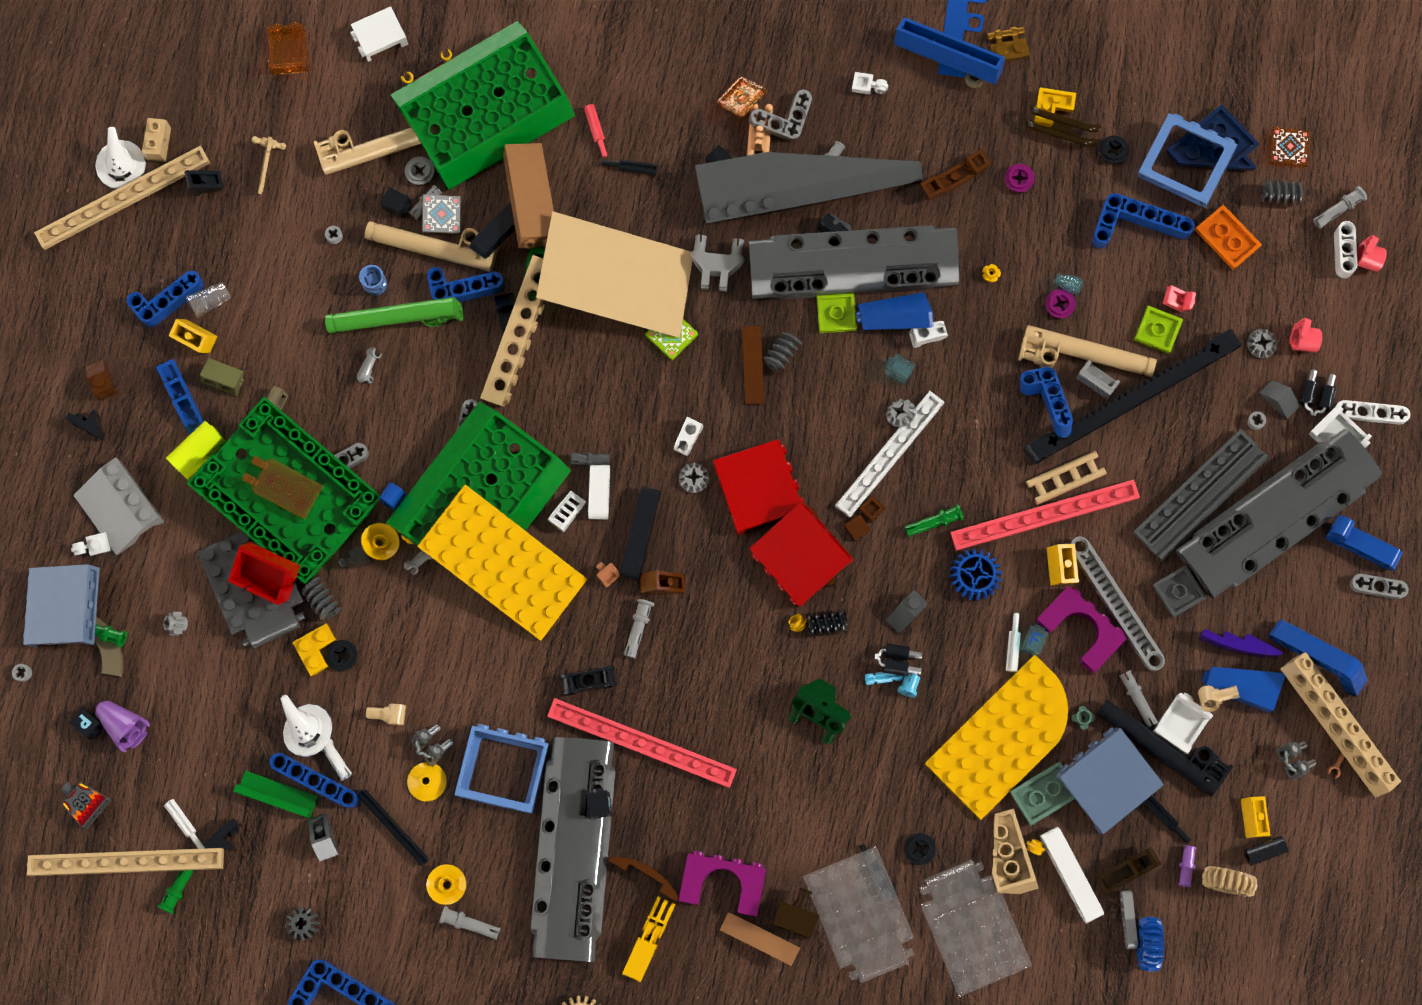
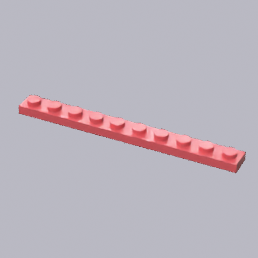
M1130 480L951 532L950 535L955 551H960L1139 499L1140 496L1135 481Z
M555 698L547 716L727 788H730L737 771L735 768Z

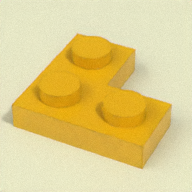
M1040 87L1036 106L1039 109L1055 113V110L1073 113L1076 93ZM1035 115V123L1047 127L1053 126L1052 120Z
M326 623L292 642L311 677L328 668L320 650L337 640Z

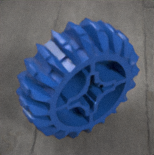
M972 549L970 555L969 551L966 550L964 552L965 557L959 554V561H953L955 566H952L950 571L954 573L950 574L949 577L956 579L951 585H958L955 591L959 592L962 590L961 597H964L967 593L969 594L968 600H972L973 595H975L976 601H979L980 595H982L983 599H987V593L992 596L994 594L992 589L998 590L999 586L996 583H1001L1002 579L996 576L1002 575V571H996V569L1000 568V564H993L996 558L993 557L990 560V552L984 556L982 549H980L979 554H976V549ZM976 561L973 568H961L966 562ZM982 563L989 568L991 575L982 570ZM978 567L977 572H979L978 575L980 574V576L974 582L973 575L971 574ZM960 574L969 579V587L964 584ZM990 581L988 586L976 589L978 582Z
M1143 917L1140 919L1137 927L1138 948L1136 955L1138 966L1146 972L1159 971L1164 955L1162 922L1159 918Z

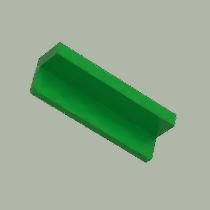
M248 771L244 772L240 785L236 784L233 791L311 819L318 800L316 795Z

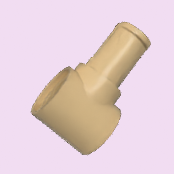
M1208 685L1198 690L1202 709L1206 712L1218 709L1222 701L1239 698L1236 685L1220 690Z
M389 704L384 708L367 707L366 718L380 719L389 725L403 726L406 705Z

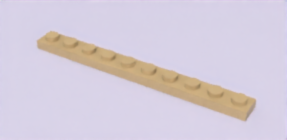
M200 145L34 233L42 248L46 250L185 177V170H199L210 164V161Z
M224 849L28 855L27 876L223 869Z

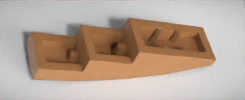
M729 912L720 928V931L792 966L800 950V947Z

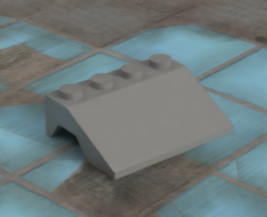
M116 457L101 467L74 494V497L99 532H106L109 546L116 555H119L133 545L139 536L149 528L164 522L123 463Z

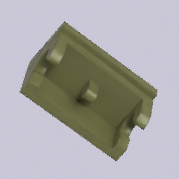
M208 358L200 373L202 384L237 397L244 382L242 378L244 372Z

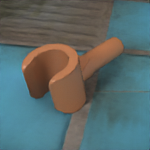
M1342 752L1334 766L1327 769V774H1330L1332 769H1336L1337 773L1334 778H1338L1341 774L1339 768L1345 757Z

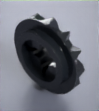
M1115 135L1104 138L1099 146L1100 158H1103L1106 163L1109 162L1113 165L1122 163L1129 153L1127 142ZM1111 147H1113V149L1119 148L1116 154H1114L1113 152L1108 153Z
M339 640L330 645L326 657L333 669L345 671L351 669L357 662L358 652L351 642ZM343 651H346L345 654L349 659L339 661L340 657L335 652L343 653Z
M916 833L906 840L904 852L906 858L911 863L925 865L934 858L936 846L930 836ZM915 841L920 846L927 844V847L923 850V855L912 853L917 848Z

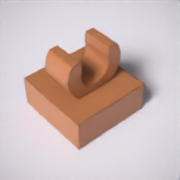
M601 562L596 566L599 570L597 577L606 588L620 577V573L612 563L605 566Z

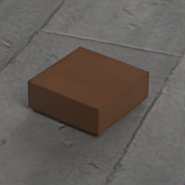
M871 495L858 510L872 523L885 510V507Z
M860 514L844 525L854 541H857L871 531Z

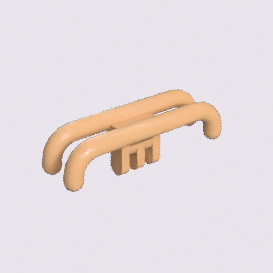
M757 103L751 104L750 114L755 109H758ZM767 104L765 111L773 113V106ZM749 123L747 155L754 154V151L769 152L771 134L763 132L764 128L762 126L755 128Z

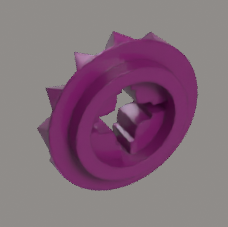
M1023 164L1012 165L1005 173L1006 186L1011 191L1017 193L1026 192L1033 186V171ZM1019 172L1021 178L1024 179L1021 181L1020 185H1018V181L1014 179L1017 178Z
M1063 289L1052 291L1045 301L1046 310L1057 319L1070 316L1076 306L1073 295ZM1057 298L1061 303L1066 302L1063 305V310L1060 307H1054L1058 302Z

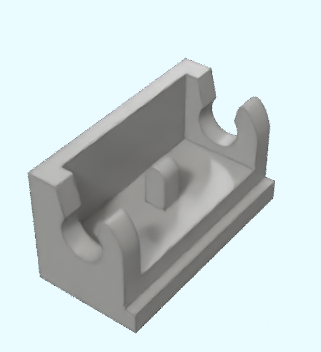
M1088 360L1076 379L1108 400L1120 381L1114 380Z

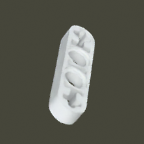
M1341 400L1336 404V406L1339 404L1341 407L1343 405L1348 410H1351L1354 406L1353 411H1346L1344 413L1351 420L1402 425L1410 418V411L1404 406ZM1359 407H1364L1367 410L1366 416L1358 414L1357 410ZM1378 409H1383L1386 412L1385 418L1378 417ZM1400 411L1402 415H1405L1402 419L1398 415H1393L1390 419L1391 414H1398Z

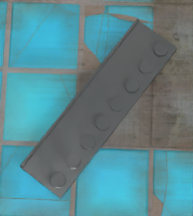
M1240 429L1153 512L1133 534L1162 562L1269 458L1268 455L1263 453L1257 447V444Z

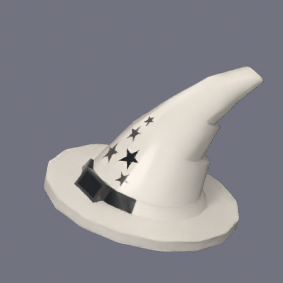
M109 127L107 145L98 154L95 167L98 177L105 185L118 189L141 177L144 174L146 162L142 151L137 145L130 141L119 140L115 127Z
M283 695L280 700L287 718L283 736L288 750L302 757L317 754L326 746L332 732L330 716L326 710L318 705L307 704L296 708L287 695Z

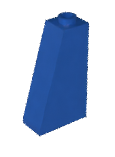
M925 292L858 304L859 312H856L857 323H861L863 330L934 327L932 309Z
M1211 667L1208 671L1205 670L1201 681L1204 682L1203 686L1209 685L1219 690L1236 685L1239 698L1233 700L1270 713L1275 708L1285 675L1276 672Z

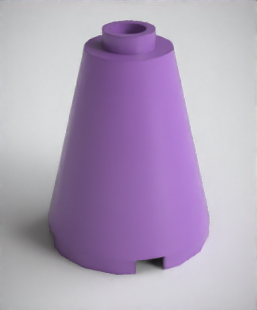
M111 701L100 702L96 707V717L120 751L126 752L125 749L129 747L131 749L135 748L146 737L147 732L145 730L150 724L145 718Z

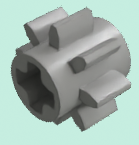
M173 611L164 618L163 626L165 630H169V635L178 636L187 629L188 620L186 617H182V612Z

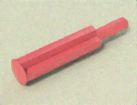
M589 104L584 107V111L594 142H598L601 155L605 158L607 157L603 143L605 137L594 104Z

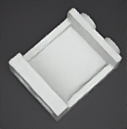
M391 6L351 24L353 29L350 32L354 42H359L360 47H358L362 58L366 56L368 62L371 61L370 57L399 43L401 47L408 45L406 36Z
M1339 404L1309 433L1317 443L1330 440L1343 429H1347L1364 448L1371 443L1368 440L1372 437L1370 434L1367 435L1342 412L1344 409Z
M1179 693L1153 729V732L1186 755L1213 715L1210 712L1204 711L1202 706L1195 703L1194 698L1189 694Z

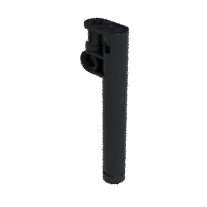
M1107 700L1097 713V716L1105 719L1114 728H1121L1129 739L1209 797L1215 794L1233 768V765H1226L1219 760V756L1214 754L1207 746L1197 748L1190 757H1187L1121 708L1115 706L1110 700ZM1199 751H1204L1207 754L1206 761H1202L1199 758Z

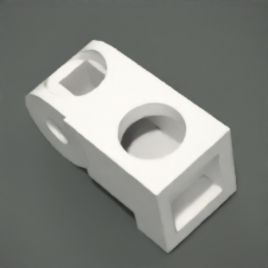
M944 321L933 322L934 327L911 328L909 335L913 348L948 337Z
M687 417L673 450L688 456L704 427L703 424Z

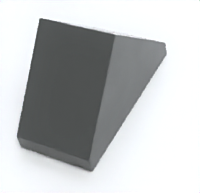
M1272 380L1259 393L1286 420L1300 407L1292 389Z

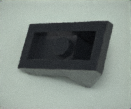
M185 170L184 172L188 189L196 196H199L203 191H221L224 188L220 171Z
M513 292L494 296L503 332H505L515 305Z
M95 409L91 411L88 418L79 413H76V415L68 413L65 419L69 423L103 441L104 434L99 413Z
M235 818L231 819L209 838L203 846L205 848H223L224 850L236 851L227 838H233L239 833V828L242 826L241 823Z

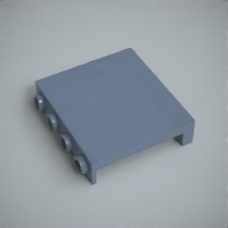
M85 564L29 568L23 645L31 647L72 643L94 645L99 567Z
M1112 727L1108 729L1100 741H1093L1085 753L1080 752L1073 758L1074 761L1070 765L1065 764L1058 770L1059 774L1055 776L1056 779L1061 780L1095 826L1093 827L1101 834L1106 833L1164 785L1121 728Z

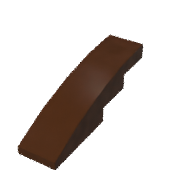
M742 326L745 404L764 403L761 326Z

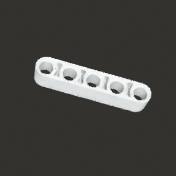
M1055 827L1040 835V839L1044 843L1043 845L1083 921L1087 924L1104 915L1098 899L1059 827Z

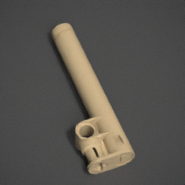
M433 125L430 128V132L433 135H437L441 131L437 125ZM412 128L356 146L353 145L349 133L344 130L337 131L334 136L329 137L327 140L321 142L314 141L325 175L421 144ZM342 139H347L344 144L339 143Z
M371 221L368 222L365 230V239L374 240L378 243L487 272L492 271L499 250L498 247L487 259H484L470 249L471 242H468L467 238L470 236L476 237L480 233L473 228H467L463 231L459 245Z
M1030 325L1026 327L1018 361L1025 359L1033 361L1034 364L1040 365L1041 368H1052L1059 353L1136 374H1144V376L1148 377L1153 376L1157 359L1147 358L1143 355ZM1046 355L1050 356L1053 361L1047 362L1043 357Z

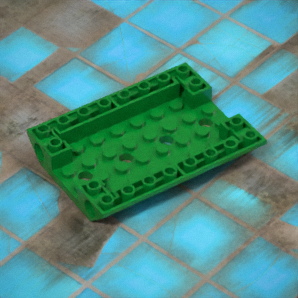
M518 21L390 95L409 127L413 129L429 155L431 163L448 190L502 160L505 144H529L575 117L566 94L530 35ZM529 69L534 70L536 77L528 78L525 74L526 71ZM502 88L505 93L502 97H496L494 90ZM464 107H470L473 110L470 116L462 114ZM433 125H437L441 131L439 134L433 135L430 132V128Z
M265 396L239 424L238 430L215 455L212 454L186 483L259 546L300 565L297 578L304 584L322 569L380 501L379 497L381 496ZM241 449L247 451V457L243 460L236 457L237 451ZM270 474L277 477V481L273 485L266 483V477ZM299 499H303L306 502V507L302 510H298L295 507V502ZM328 524L335 526V532L331 535L324 532V528Z
M479 402L386 524L418 546L461 488L467 485L526 531L571 470L555 454L499 412ZM510 445H519L520 452L512 454L509 451ZM489 474L497 477V482L493 485L486 482V477Z

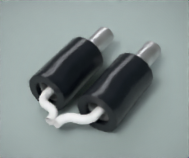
M1315 369L1310 370L1309 379L1304 381L1299 403L1304 405L1313 416H1316L1317 413L1332 411L1337 390L1334 387L1336 375L1329 374L1327 385H1323L1318 403V409L1321 411L1313 412L1308 406H1313L1318 383L1315 382L1317 374Z
M886 643L885 649H881L879 654H875V659L883 667V673L907 676V673L921 675L922 668L909 666V662L905 661H908L909 657L922 659V653L910 651L908 646ZM882 652H884L885 657L884 664L881 662V659L879 658Z

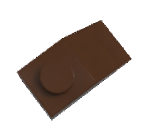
M104 359L85 366L88 382L93 394L99 400L117 394Z
M658 570L640 574L641 593L652 595L685 593L684 574Z

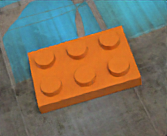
M1224 205L1195 228V231L1232 270L1236 269L1262 246Z

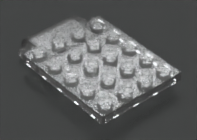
M877 846L803 876L808 890L812 892L811 898L840 969L854 964L856 970L849 973L851 981L859 978L860 982L864 983L909 964L908 957L913 956L914 952L912 947L904 950L902 943L914 939V936Z
M972 859L924 879L926 885L919 888L922 895L929 893L932 900L920 906L958 997L1032 966L1003 894L997 891L993 875L981 879L978 872L984 870L982 862L974 864Z

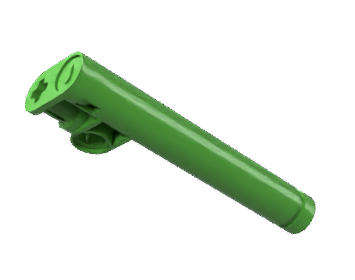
M455 297L328 314L325 317V324L328 333L421 321L428 327H437L447 322V320L457 319L462 321L463 309L461 303Z

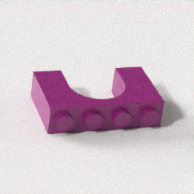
M1068 585L1037 618L1035 623L1050 635L1069 616L1078 615L1087 618L1095 628L1096 639L1093 646L1078 662L1093 675L1127 638L1119 627H1114L1109 623L1110 619L1105 614H1099L1095 610L1096 607L1089 600L1085 601L1075 587L1071 588Z
M693 851L692 854L688 853L679 902L699 905L705 878L713 871L728 870L735 874L741 883V897L737 913L757 917L766 869L762 868L763 864L751 862L750 866L743 864V860L732 858L730 862L723 860L724 857L712 854V858L705 857L704 853L699 851Z

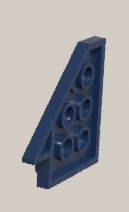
M1222 104L1198 123L1201 128L1205 130L1211 129L1217 132L1218 136L1222 138L1229 137L1237 144L1236 150L1226 169L1254 171L1257 166L1247 155L1255 150L1259 143ZM1187 132L1169 147L1166 153L1178 166L1215 168L1224 148Z

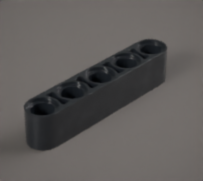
M511 202L470 244V249L484 259H487L515 231Z
M641 487L621 567L620 576L635 580L640 579L661 490Z

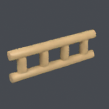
M1097 452L1088 453L1026 481L1029 488L1035 486L1039 494L1038 497L1034 498L1036 504L1039 505L1106 475L1105 468L1103 467L1098 470L1093 460L1098 458ZM1086 463L1091 473L1081 477L1076 467ZM1069 471L1074 481L1063 485L1059 475ZM1052 478L1056 489L1046 493L1042 482Z

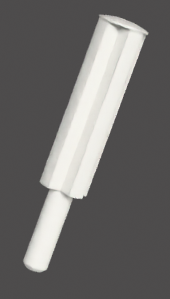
M1014 613L1012 631H1009L1006 671L1017 672L1021 635L1018 632L1019 613Z
M174 799L168 801L164 807L185 836L190 837L198 849H205L195 835V828Z

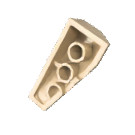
M1014 808L996 813L994 817L992 875L998 893L1022 894L1039 889Z

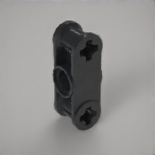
M606 666L595 670L559 676L563 686L562 696L618 686L613 672L615 666ZM590 676L594 679L592 685H585L583 679Z

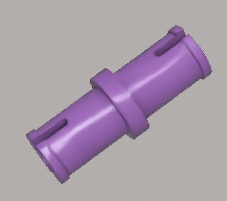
M1185 845L1183 846L1182 863L1179 864L1181 871L1178 885L1191 887L1192 874L1196 867L1194 859L1197 848Z

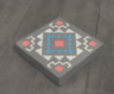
M423 194L422 233L460 234V196Z

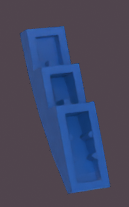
M171 359L156 368L184 427L190 435L204 420L175 360Z

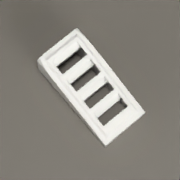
M570 491L547 519L548 522L564 533L586 501ZM572 498L575 501H577L579 505L576 506L569 500ZM568 504L570 507L574 509V511H570L565 507V505ZM562 510L569 514V517L567 518L560 512ZM557 516L561 517L563 520H565V522H560L558 519H556Z

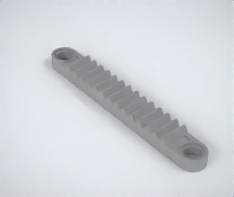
M1081 536L1074 538L1070 544L1082 542L1085 545L1084 551L1079 552L1076 550L1077 563L1080 569L1083 570V574L1092 584L1097 595L1100 596V600L1113 616L1117 626L1125 633L1126 640L1129 641L1130 646L1139 656L1144 666L1150 671L1160 670L1165 664L1162 652L1090 542ZM1151 656L1159 658L1160 663L1158 666L1150 664L1149 659Z

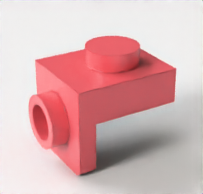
M1172 285L1167 286L1163 304L1179 312L1191 310L1195 304L1196 292H1185Z

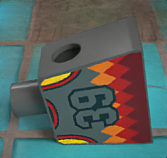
M67 782L61 788V792L67 796L63 806L77 823L86 829L91 826L112 800L105 794L81 782L76 787Z

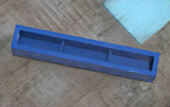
M905 17L896 29L894 45L994 85L1002 74L1005 57Z

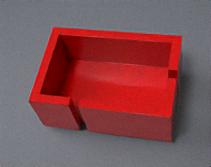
M248 542L239 546L228 582L241 588L247 587V591L280 605L289 600L294 586L292 582L296 580L300 565Z

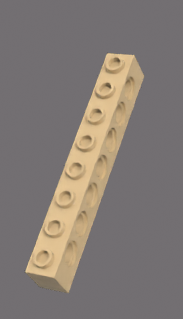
M535 255L531 258L480 397L503 407L511 399L512 393H510V390L517 383L518 375L516 374L518 368H522L525 361L523 357L525 350L528 351L531 345L530 335L536 331L538 322H536L537 316L542 314L545 304H542V299L529 300V294L532 291L537 292L539 283H536L535 278L537 274L541 273L543 258ZM525 309L531 310V316L528 319H524L522 316ZM518 327L525 329V333L521 337L516 335ZM515 344L518 346V352L515 355H511L509 348ZM509 362L512 368L510 372L505 373L503 365ZM499 380L505 382V387L501 391L496 388Z
M1304 652L1280 668L1373 796L1376 798L1393 790L1401 780L1308 654Z

